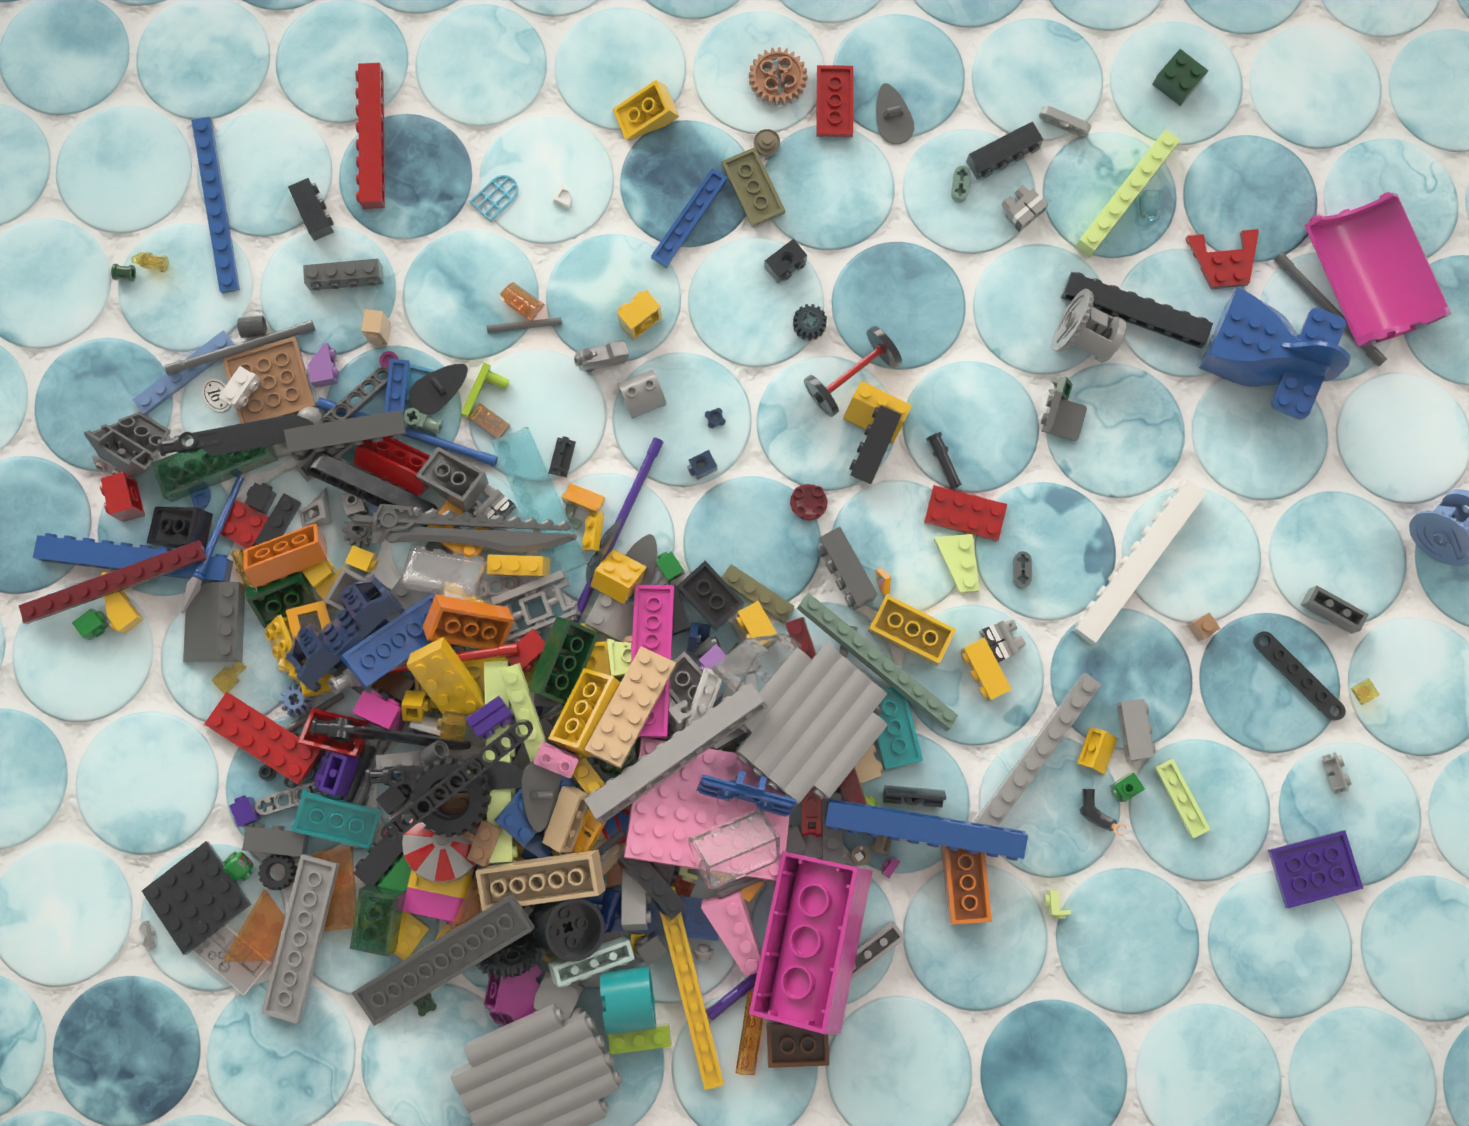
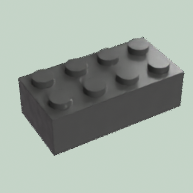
M841 527L821 536L818 541V547H816L821 557H825L829 573H834L838 589L844 591L846 595L844 599L848 607L856 610L873 601L878 594Z

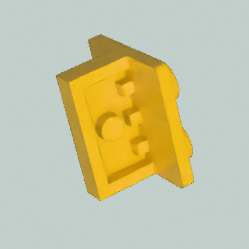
M279 615L265 628V637L270 641L272 654L277 658L278 663L281 658L287 659L286 655L290 652L293 644L288 618H282V615Z

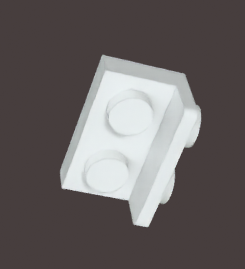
M239 366L218 397L237 410H240L241 407L247 404L248 397L252 391L258 388L261 379L256 374Z

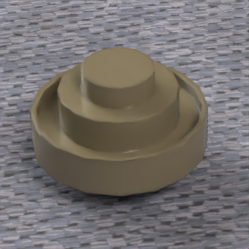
M771 129L760 130L754 137V147L757 153L764 157L775 155L780 148L779 135Z

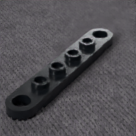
M1262 631L1255 635L1253 643L1256 649L1319 711L1333 721L1340 720L1345 716V706L1271 633ZM1261 636H1266L1269 640L1266 647L1262 646L1259 642ZM1333 705L1338 707L1340 711L1338 716H1333L1330 712V708Z

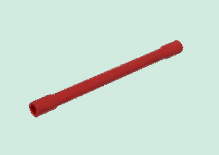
M518 643L456 654L462 662L519 655ZM407 663L388 673L407 671L409 668Z

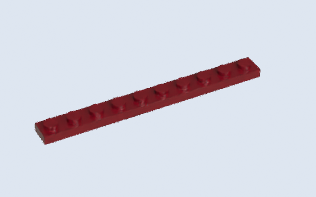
M198 540L18 605L23 624H30L205 561L207 557L203 543Z
M805 617L785 623L793 649L799 648L812 660L816 655V650ZM854 767L840 784L844 801L867 804Z

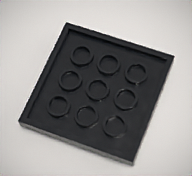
M209 841L202 843L141 891L183 955L189 954L251 905L238 883L233 881L223 870L225 864Z

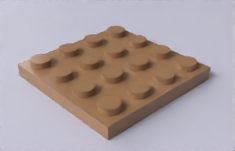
M295 336L222 358L228 381H230L239 366L256 374L261 379L258 388L252 391L248 397L247 404L241 407L240 410H237L240 424L284 415H294L305 407L317 408L298 340Z

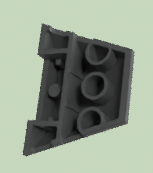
M141 412L118 420V423L110 426L102 425L101 429L91 432L88 430L84 432L85 437L100 458L129 476L146 473L159 452L158 439L166 440L170 434L168 428Z

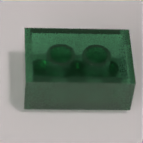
M368 884L359 889L350 949L387 957L396 951L405 899L404 891Z

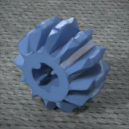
M296 683L293 684L292 688L286 686L287 693H280L281 696H284V699L279 700V703L284 704L281 709L283 711L287 710V715L289 716L294 713L296 717H299L300 712L307 714L305 708H312V705L308 704V702L313 701L314 698H303L301 686H298ZM294 697L299 699L298 703L293 701Z

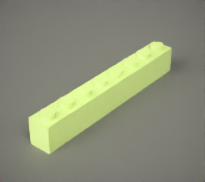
M1167 129L1164 130L1075 246L1076 249L1089 258L1093 255L1181 139Z

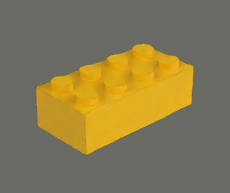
M887 594L868 629V632L935 666L940 664L956 631L955 628Z
M444 637L410 653L407 667L450 725L470 716L485 705V693Z
M584 668L548 739L562 749L590 758L591 754L586 753L584 749L618 689L620 682L613 676Z

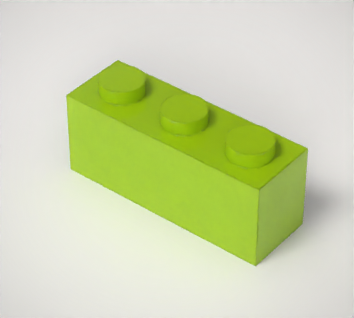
M669 1023L656 1025V1029L608 1034L610 1054L671 1047L672 1044Z

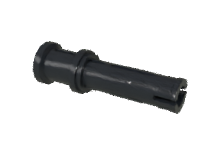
M938 432L927 437L926 440L933 449V456L939 460L950 489L961 486L962 483L947 453L949 448L943 442L942 432Z

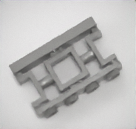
M557 571L491 598L493 605L508 607L514 619L506 642L517 643L532 629L538 635L542 634L541 631L548 628V630H551L556 618L548 619L555 617L552 606L559 603L562 611L568 613L558 617L572 621L577 620L576 617L581 615L577 604L567 605L562 589L570 586L569 578L565 571ZM555 585L554 588L557 596L549 599L547 592L543 589ZM542 597L547 614L532 619L526 603ZM520 599L518 601L522 610L514 613L511 605L507 603ZM521 618H525V621L528 626L535 625L518 633L512 634L514 632L519 631V627L516 620H519Z

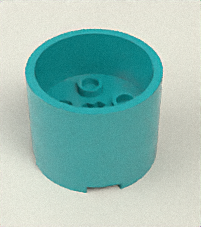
M650 967L601 973L600 993L606 1034L656 1029L655 1001Z

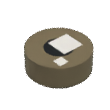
M858 845L853 848L851 858L854 863L865 865L871 859V852L868 847Z

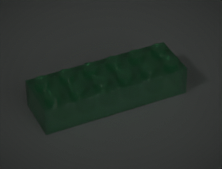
M272 445L219 456H212L200 449L195 453H175L151 464L163 498L174 502L192 493L278 460V457Z

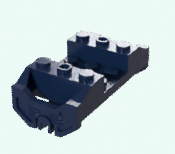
M374 575L369 579L355 582L342 591L339 597L347 609L341 611L332 623L327 624L323 628L321 633L309 624L301 628L294 638L291 650L286 657L298 672L297 678L311 691L318 692L321 689L318 680L326 673L330 676L333 675L339 666L344 663L340 659L342 654L357 645L370 632L374 633L389 623L386 617L394 610L400 614L405 611L398 599ZM379 590L382 595L371 601L370 598Z

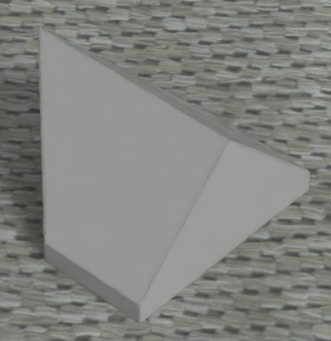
M327 487L306 507L299 510L302 528L316 522L318 526L332 523Z

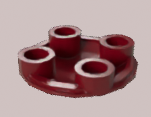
M805 484L795 488L791 495V509L802 520L812 521L818 519L827 509L828 500L823 488L820 486Z

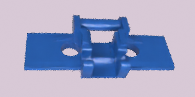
M739 770L736 779L730 780V782L702 775L696 790L700 794L725 801L737 798L756 804L759 810L784 817L791 814L797 801L796 799L766 792L767 778L763 776L760 777L756 787L743 784L745 772Z

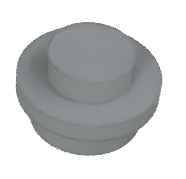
M706 944L698 945L697 948H694L695 958L698 960H710L714 950Z

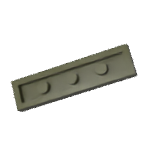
M732 564L722 576V579L732 589L753 603L759 601L765 611L783 623L795 607Z

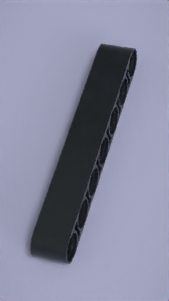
M316 453L307 468V472L314 478L376 506L389 504L411 506L413 508L418 507L422 513H426L432 508L438 511L435 504L323 453Z

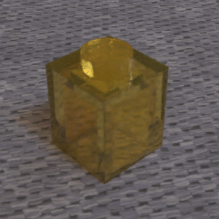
M444 711L443 717L438 719L437 730H440V738L464 741L467 720L465 718L468 717V714Z

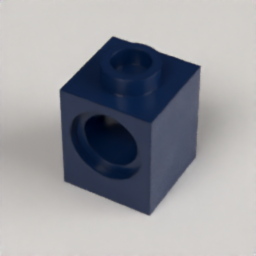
M709 450L688 459L689 466H687L690 475L692 477L695 476L697 480L717 471V464ZM699 462H704L707 466L705 469L700 470L696 465Z

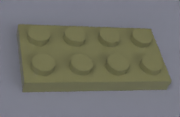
M755 147L721 161V165L751 227L785 214L784 206Z

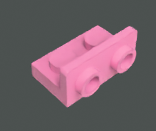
M542 741L534 764L571 778L579 756Z

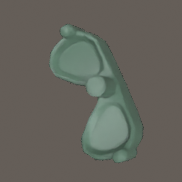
M566 504L565 512L572 528L577 530L582 525V521L573 518L576 507Z

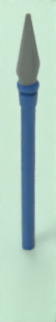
M237 476L205 549L207 560L198 564L194 571L195 573L192 574V578L187 582L181 610L182 614L201 589V581L204 579L208 562L245 479L242 476Z

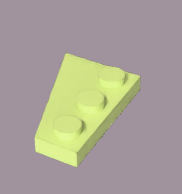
M973 534L935 537L934 541L939 547L941 556L948 566L950 575L959 593L978 592L979 582Z
M607 639L611 676L614 678L624 677L631 665L632 643H621Z

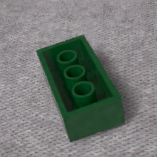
M556 617L529 683V691L565 705L583 669L587 666L599 633L572 620Z

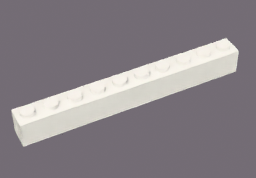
M1189 479L1184 483L1179 482L1173 491L1176 493L1172 498L1169 496L1163 503L1165 507L1163 511H1158L1152 518L1154 523L1151 527L1147 526L1141 533L1142 539L1139 542L1136 541L1131 546V554L1128 557L1125 555L1118 564L1121 566L1117 572L1114 570L1107 580L1110 581L1106 587L1103 585L1096 594L1099 597L1095 602L1091 601L1085 608L1087 613L1084 617L1080 616L1074 623L1076 628L1073 632L1089 644L1093 645L1098 641L1207 492Z

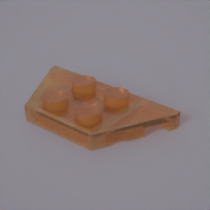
M263 889L224 957V961H270L277 950L285 916L265 889Z

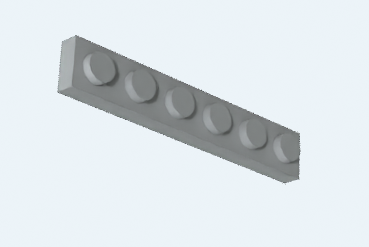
M486 744L471 745L470 749L465 750L449 749V756H462V759L467 760L482 750ZM421 751L375 756L376 770L396 765L425 764L421 758ZM394 771L393 774H399L400 772Z

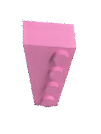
M741 890L722 898H718L716 895L703 899L701 909L743 974L748 976L757 973L762 952Z

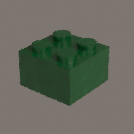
M1179 49L1158 73L1152 85L1181 106L1203 81L1209 70Z

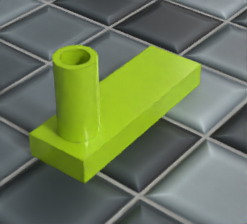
M484 362L461 411V417L468 420L485 381L506 390L510 380L491 372V365Z

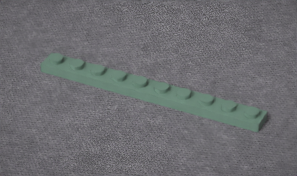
M810 593L803 598L796 608L946 732L951 729L958 717L953 710Z

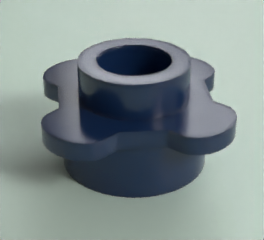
M721 408L705 412V418L708 420V427L710 429L718 425H725L726 420L723 418Z

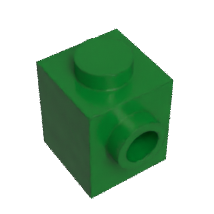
M89 609L72 622L82 638L88 640L99 637L109 626L105 621L107 617L104 613L94 609Z
M1134 772L1127 774L1110 785L1113 789L1111 790L1112 795L1117 801L1120 800V802H1126L1145 790Z

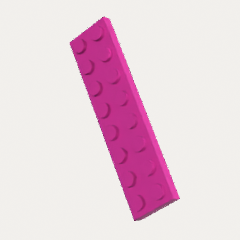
M635 585L631 663L640 647L671 660L674 585ZM670 678L638 738H668Z

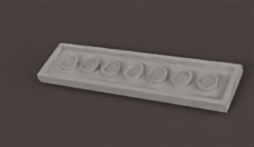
M306 854L300 856L262 1014L295 1024L301 1023L336 883L339 863Z

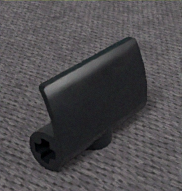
M884 785L883 803L901 804L903 797L908 805H917L924 799V806L942 808L943 801L946 800V793L944 790Z

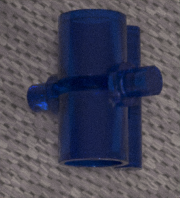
M605 888L602 901L595 902L590 900L601 912L604 919L605 932L611 933L615 919H622V908L619 907L622 893L609 888Z

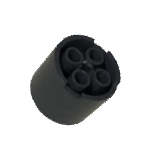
M581 898L542 903L536 909L532 919V923L535 926L533 934L537 945L545 952L566 961L576 962L587 959L597 951L604 938L605 924L601 912L594 904ZM564 923L567 925L566 929L562 927Z

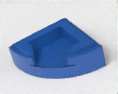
M209 488L190 494L194 507L204 510L208 506L211 499V490Z

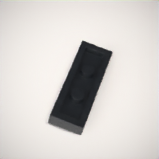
M283 493L254 543L261 544L284 535L302 503Z

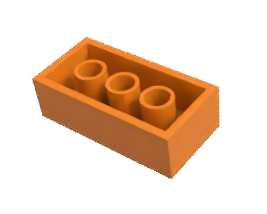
M317 522L244 550V571L254 588L265 586L271 581L283 579L292 573L302 572L308 567L328 560L326 540Z
M435 594L424 622L423 630L427 640L436 641L444 637L449 644L486 649L504 645L514 619L508 607Z
M941 845L949 925L992 922L985 852L972 854L966 852L967 849L959 848L958 851L947 849V846Z

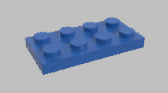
M560 775L559 792L562 786H577L570 778ZM520 789L494 821L521 846L525 847L537 832L533 830L526 817L522 789Z

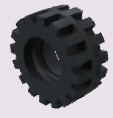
M270 855L262 861V865H259V881L270 890L285 889L294 882L297 866L294 865V860H291L289 856ZM275 864H281L285 868V876L279 881L272 879L270 875V869Z

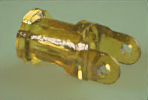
M139 252L131 257L133 264L140 265L146 269H159L160 272H166L169 264L167 256H156L151 252Z

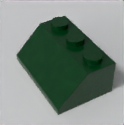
M295 572L283 579H276L265 586L254 588L253 585L246 587V600L263 628H266L276 616L282 615V618L287 617L286 610L317 602L309 580L302 572Z

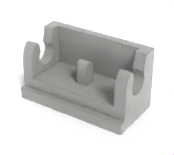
M686 700L668 709L669 739H671L674 733L682 731L684 720L692 715V711L685 713V709L689 704Z

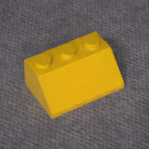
M861 381L843 419L866 430L868 424H873L875 418L872 417L875 408H880L881 404L900 411L903 414L890 441L893 444L912 405Z

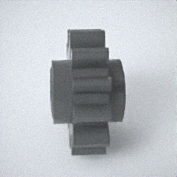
M351 515V522H344L348 526L342 529L347 534L344 536V539L346 541L350 540L349 544L351 546L357 544V547L362 548V543L369 546L368 540H373L372 527L353 526V516ZM361 527L363 529V532H360V534L356 533V531L359 530V528Z

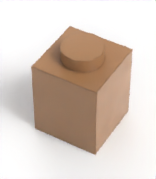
M1210 612L1187 625L1198 642L1221 629Z

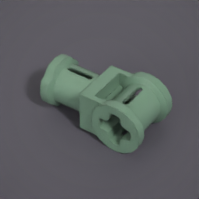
M410 408L404 413V421L409 428L419 429L424 432L426 430L434 433L435 436L440 434L443 420L437 421L429 418L414 408ZM416 416L417 420L413 419L411 422L410 418H414Z

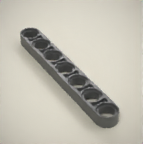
M387 367L376 369L315 424L352 418L387 387L388 378L380 380L378 376L383 372L388 374L389 369ZM367 385L375 387L372 392H366L364 388ZM353 397L361 399L357 405L351 404L350 401ZM344 409L347 411V414L344 417H338L336 415L337 411ZM313 449L305 450L306 454L294 456V453L290 454L293 459L300 461L308 457L313 452Z

